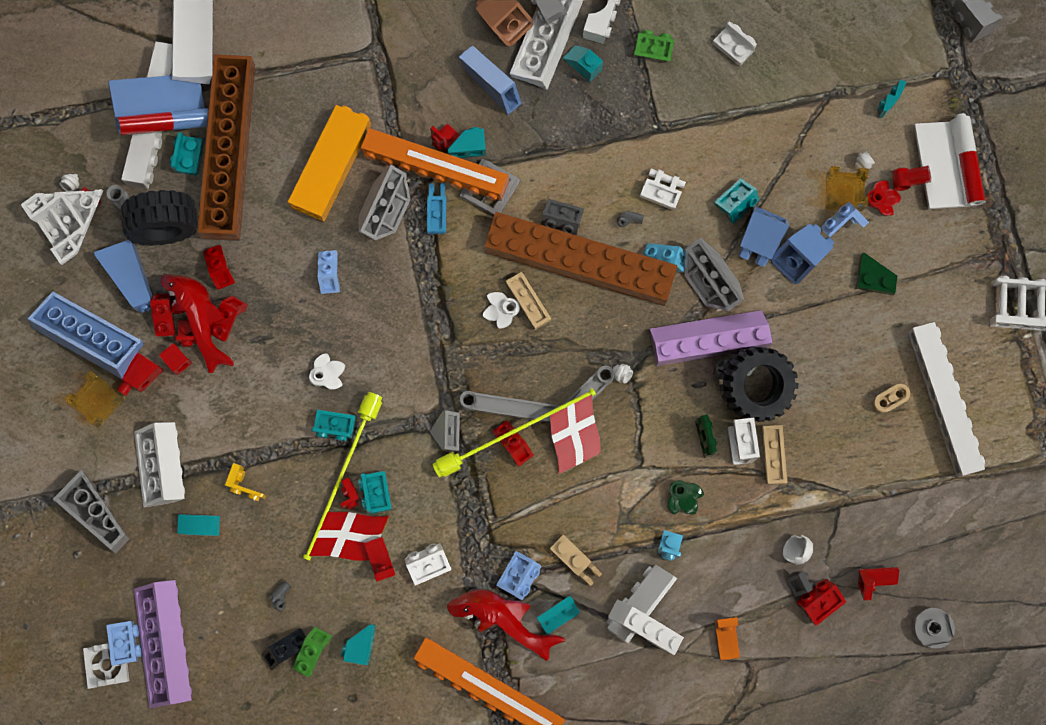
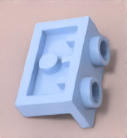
M515 551L496 586L523 600L528 595L534 579L538 577L541 565Z
M134 621L107 625L111 666L138 662V657H141L140 644L137 645L136 637L139 636L138 625H134Z

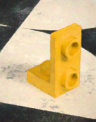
M233 463L225 486L230 488L229 491L238 495L241 492L247 493L248 498L259 501L260 498L265 499L266 495L238 486L239 482L241 483L244 479L245 471H243L244 467Z

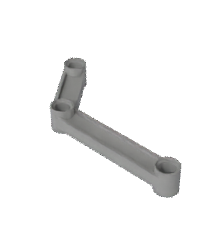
M609 366L600 367L565 403L589 392L591 388L596 393V395L592 396L593 401L612 383L614 378L613 369ZM607 372L610 375V379L603 380L600 374ZM465 391L460 396L461 406L466 411L534 420L560 406L472 391ZM466 397L474 399L472 405H465L463 401ZM550 416L540 420V422L550 423Z

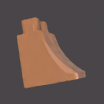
M478 0L476 2V10L507 46L514 45L533 26V19L516 0Z

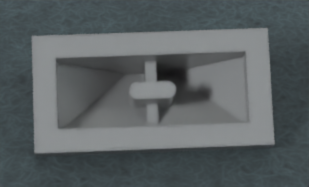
M442 411L430 430L431 435L443 450L459 451L460 413Z

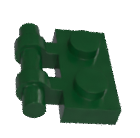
M708 414L700 416L701 418H697L695 424L704 458H709L718 453L716 448L718 444L713 436L712 421L709 420Z

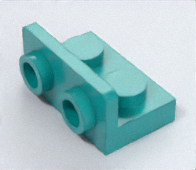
M178 132L177 138H174L173 141L174 154L170 157V166L175 173L198 175L204 145L202 138L187 137L183 133Z
M740 178L714 203L718 209L729 216L730 222L735 223L751 207L757 204L759 196L755 187Z
M568 596L537 617V620L545 632L550 634L578 615L580 611L572 597Z

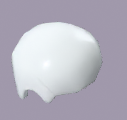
M801 535V537L791 536L783 548L784 558L796 565L804 564L813 554V543L804 535Z

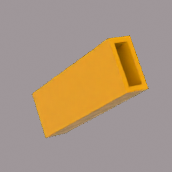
M344 105L342 107L335 106L288 200L290 208L325 222L358 155L367 131L372 126L366 114H357Z

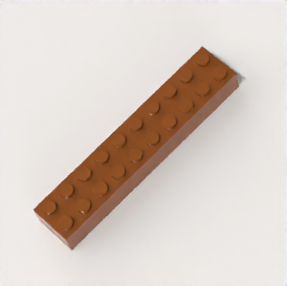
M214 54L198 222V234L202 239L240 241L255 63L251 56Z
M495 212L484 246L485 253L665 306L678 266L499 212Z

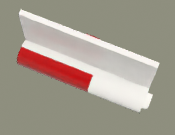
M963 113L954 116V119L950 122L914 124L921 167L929 165L932 178L931 183L924 184L928 209L971 207L984 204L986 199L970 116H966Z

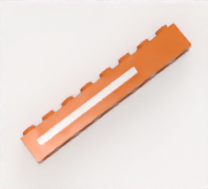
M371 128L368 129L361 146L364 156L370 160L378 159L386 165L393 164L399 166L403 171L409 172L411 170L421 177L429 176L436 182H447L454 188L468 189L470 193L485 195L486 198L492 201H496V199L502 201L509 183V176L506 173Z
M427 637L414 657L417 661V666L424 670L427 668L434 671L433 675L441 680L447 678L452 681L451 686L460 691L464 688L469 691V697L476 701L479 698L486 701V707L493 711H496V709L504 712L502 716L512 722L514 719L521 722V725H563L565 722L563 717Z

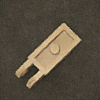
M562 535L550 548L577 576H580L588 585L591 586L593 581L583 573L587 567L596 576L600 577L602 575L566 536Z

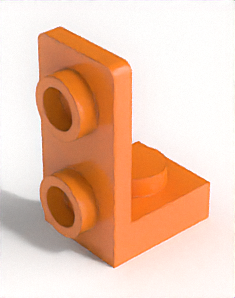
M738 618L714 620L720 660L739 658L740 653L736 632Z

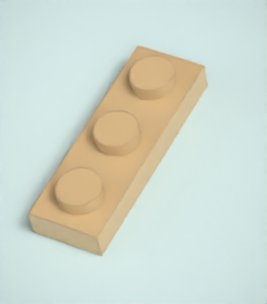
M523 272L506 281L507 286L535 330L551 321V317Z
M783 425L763 426L766 484H787Z

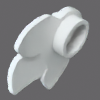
M500 292L488 294L487 298L491 305L484 311L483 317L489 321H497L499 329L509 326L512 318L520 310L518 301L513 298H507ZM512 305L514 309L508 311L507 306Z
M327 353L322 354L314 361V369L309 374V380L315 386H325L331 390L338 389L342 386V382L338 377L343 373L345 364L339 361L330 362L329 355ZM321 374L322 378L318 379L315 375Z

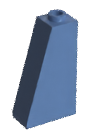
M473 45L459 56L462 67L507 115L522 104L515 82Z
M127 240L94 252L96 258L130 305L137 312L150 311V300L153 295L136 245Z

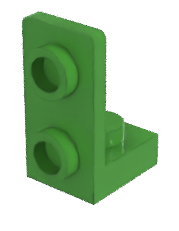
M314 627L305 638L293 669L310 677L332 635Z

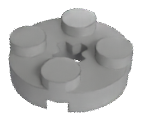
M928 608L922 610L914 617L913 632L921 645L928 648H942L948 645L954 636L955 625L953 619L941 609ZM932 622L934 625H938L939 629L936 630V634L929 630Z

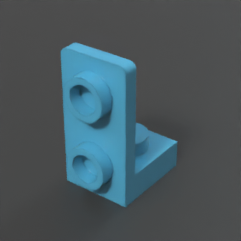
M651 243L646 245L644 256L678 265L676 271L684 273L686 255L680 246Z
M666 530L663 531L657 552L661 554V558L672 561L681 556L679 549L683 535Z

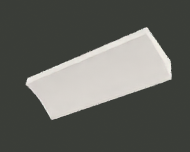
M173 0L172 80L210 84L212 78L213 0Z
M560 0L567 15L547 25L545 20L541 21L537 14L539 10L537 6L532 18L533 26L527 31L511 69L510 76L512 78L529 82L546 90L548 89L583 0Z

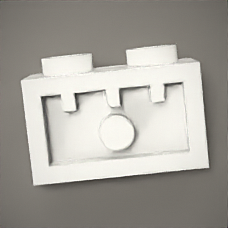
M730 21L712 43L738 66H741L747 60L757 45L751 36L743 33L738 25Z
M441 543L431 544L425 550L412 552L405 558L406 566L415 585L451 570Z

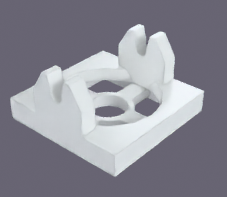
M109 643L83 648L88 689L130 681L128 663L114 665L108 671L102 668V662L105 659L111 660L109 656ZM102 651L103 658L100 662L92 664L94 656ZM115 666H121L119 673L112 679L111 672ZM100 669L105 674V680L97 678L93 671Z

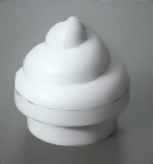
M867 151L863 154H858L855 169L869 170L872 168L875 162Z
M63 175L59 183L61 188L66 192L76 191L79 187L78 175Z
M621 364L613 367L616 381L627 383L631 379L633 371L630 366Z

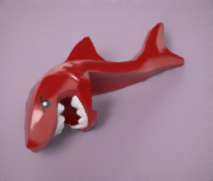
M163 274L160 279L161 286L169 292L170 296H176L171 310L174 314L186 311L193 335L204 357L208 372L214 373L216 367L220 364L233 367L234 362L232 359L217 349L212 342L211 325L214 322L223 320L224 315L211 303L206 287L191 277Z
M472 590L460 595L447 604L448 612L454 617L470 619L475 615L478 620L475 621L474 625L478 632L483 633V630L497 624L513 639L537 653L545 661L550 659L549 653L552 646L565 642V638L559 635H537L530 633L523 626L521 620L531 606L520 601L504 600L501 596L490 590Z

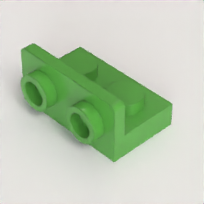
M644 29L642 33L639 32L634 55L670 62L675 39L671 38L672 35L661 33L660 36L653 35L654 31Z

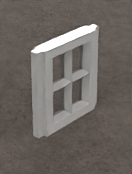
M482 159L479 165L506 173L509 176V183L502 201L497 200L494 206L491 207L484 203L485 195L479 200L472 196L468 189H463L460 197L494 216L495 212L502 213L521 180L491 162Z

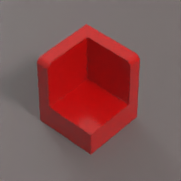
M174 343L159 354L160 358L176 375L181 374L192 364L190 359Z

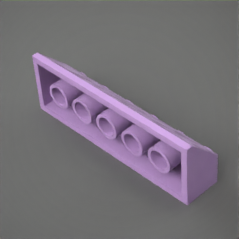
M762 310L649 329L656 366L738 353L739 350L748 349V347L752 346L768 348L772 344L769 324Z
M175 580L154 582L135 588L134 594L149 709L192 701V689L189 685L188 677L189 668L186 663V647L183 640L184 631L180 618L181 609L178 604V588Z

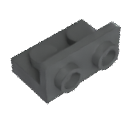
M548 199L542 215L541 225L577 235L584 208Z

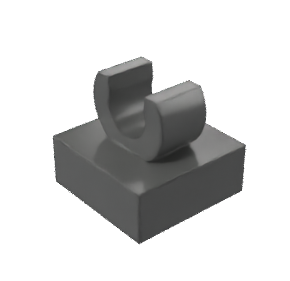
M804 571L786 579L795 597L813 590L812 586L814 584L813 582L809 583L807 579L809 574L804 573Z

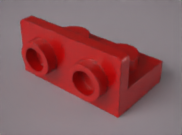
M824 579L818 582L813 590L803 594L796 603L805 611L812 624L817 626L843 606L846 600L836 584L828 579Z

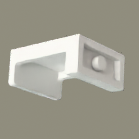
M754 418L734 420V426L728 427L733 465L753 463L760 457Z

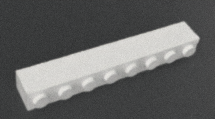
M156 42L147 77L172 75V44ZM164 131L132 135L121 179L126 186L149 189V185L153 182V168L158 162L157 152L162 146L161 136Z
M935 322L912 328L908 331V335L956 477L985 470V460L979 453V442L976 436L973 435L972 422L969 417L967 418L965 412L966 404L960 397L959 384L954 380L953 366L948 362L947 349L945 345H942L939 327H936Z

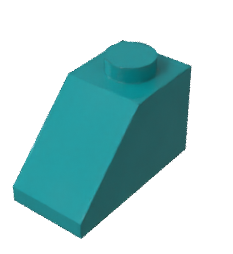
M575 45L563 57V60L589 82L602 71L603 60L590 49Z
M472 127L469 130H465L450 146L448 154L458 158L486 156L484 128Z
M370 624L349 639L346 645L343 644L341 657H344V662L369 665L376 625Z

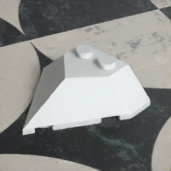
M103 190L54 192L52 194L36 193L21 204L29 218L37 222L53 246L50 250L61 265L78 254Z

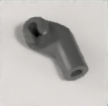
M626 211L617 218V224L620 227H625L631 222L642 224L644 215Z
M285 580L272 593V605L278 611H282L285 608V594L291 588Z

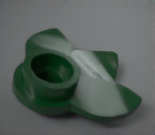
M682 480L672 482L669 487L671 496L668 500V508L674 515L681 509L687 514L695 515L698 509L696 499L704 496L702 488L695 483L686 484ZM682 487V492L678 494L677 488Z

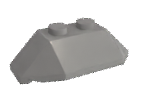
M391 164L373 183L359 214V232L373 240L396 233L411 200L406 173Z
M699 238L685 249L684 276L705 306L730 311L744 301L739 281L714 248L702 238Z

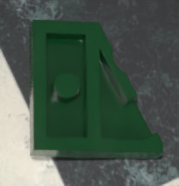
M862 253L856 289L894 295L898 276L866 253Z

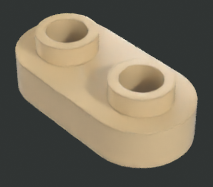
M897 384L876 396L873 400V407L879 413H887L906 402L910 398V390L904 384ZM896 392L901 393V398L896 396ZM880 401L885 402V407L880 405Z

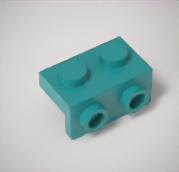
M317 409L315 424L311 431L316 433V437L327 438L329 435L335 436V440L346 441L347 438L352 439L356 416Z
M386 472L362 473V479H358L360 491L364 490L365 498H362L363 510H367L369 515L392 510Z

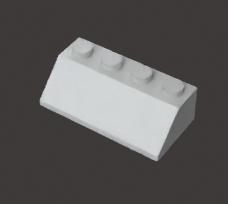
M175 422L152 423L135 431L143 507L175 503L185 499V488L182 482V468L179 458L180 450L177 442L178 433Z
M654 565L653 568L649 566L643 573L645 577L641 583L637 581L630 590L633 593L630 598L627 599L625 597L622 601L648 616L677 580L675 576L658 565ZM608 619L606 622L609 624L607 629L624 643H629L635 635V632L611 619Z

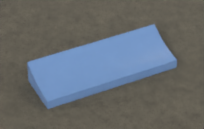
M52 292L28 318L34 330L121 379L137 352L144 345L142 340L55 292Z

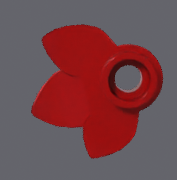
M886 180L877 182L873 190L866 197L867 205L871 208H877L885 216L894 215L892 206L901 201L900 194L890 189L889 182Z

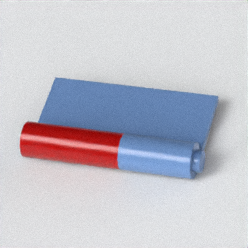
M172 75L108 81L119 136L208 126L209 110L205 108L200 83L172 80Z

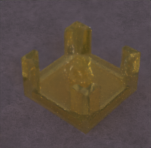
M831 166L826 173L825 209L839 210L843 205L850 202L858 211H863L868 205V196L865 197V182L869 177V169L859 168L856 173L838 172L840 167Z
M90 370L84 377L88 382L76 395L69 393L64 400L86 417L85 419L92 425L99 428L125 398L100 376Z

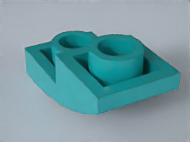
M899 80L896 86H892L890 94H887L884 100H880L878 106L880 111L879 118L886 116L900 98L907 81Z
M178 514L177 534L218 536L220 533V516Z

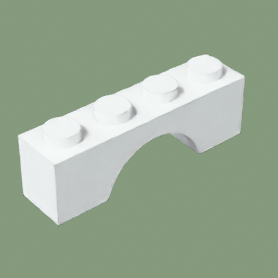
M607 0V5L604 9L597 13L589 14L584 27L583 38L604 44L605 38L610 37L612 27H609L610 22L615 21L617 11L614 10L616 5H620L621 0Z
M618 599L608 616L609 619L673 655L676 654L684 638L635 607Z

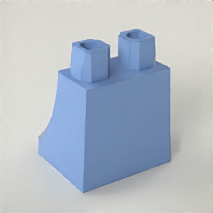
M755 206L740 245L739 256L748 260L753 251L759 254L755 263L764 267L775 254L789 227V220Z
M808 224L791 236L772 257V263L794 284H799L833 248L834 241L830 237L824 238L820 234L821 228L817 224Z

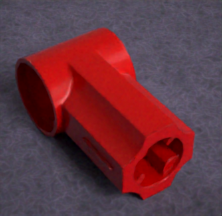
M929 165L912 169L897 168L892 171L895 191L910 189L911 186L931 183L932 178Z

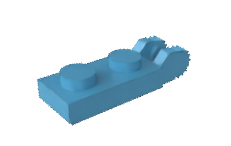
M429 183L427 234H446L447 198L445 196V183H441L440 186L441 196H434V184Z

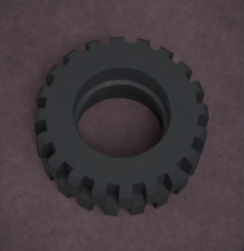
M153 190L147 193L142 192L126 199L120 209L123 233L129 241L135 244L139 243L140 245L146 244L149 246L173 244L190 238L198 229L195 201L190 195L181 191Z
M760 346L741 349L737 355L733 354L729 358L731 360L730 363H725L723 366L726 370L724 374H720L723 384L719 385L720 391L724 392L722 399L728 403L727 407L740 417L746 419L754 418V421L757 422L775 420V416L781 417L784 415L783 410H789L792 406L791 400L796 399L797 394H794V391L798 389L799 383L795 382V378H798L797 372L792 371L794 365L792 362L787 361L788 357L774 349ZM756 366H765L772 375L773 386L765 399L753 402L745 393V379L747 374Z

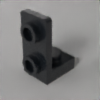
M301 628L272 644L261 654L271 671L279 667L285 660L300 652L306 638Z

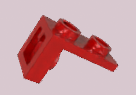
M448 123L440 131L434 126L430 128L432 144L439 151L442 149L445 153L460 136Z
M217 245L204 250L203 253L208 272L217 290L234 284L235 280L227 266L222 246Z
M156 293L150 300L155 336L157 337L174 336L175 334L171 310L175 295L170 296L169 293Z
M234 296L222 300L219 310L224 315V319L212 324L211 335L225 342L229 337L237 315L246 311L248 304Z
M505 421L492 432L498 438L514 430V427L508 421ZM518 432L500 440V443L509 452L518 467L534 456L528 444Z
M383 537L365 542L364 545L376 582L395 576L396 574Z
M899 568L859 570L858 587L863 600H872V592H875V586L897 585Z

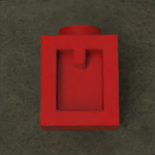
M179 320L178 336L175 337V341L183 347H192L193 344H197L189 320Z
M346 478L341 481L343 484L341 489L345 497H350V499L342 502L340 506L343 509L347 508L350 510L358 506L357 502L361 501V498L352 480Z

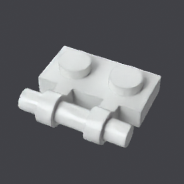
M651 168L649 176L654 177L655 180L647 178L640 197L675 210L682 193L675 188L677 186L683 189L686 182L680 180V177H672L664 174L662 170L657 171ZM662 180L671 185L670 187H668L666 185L660 184V181Z

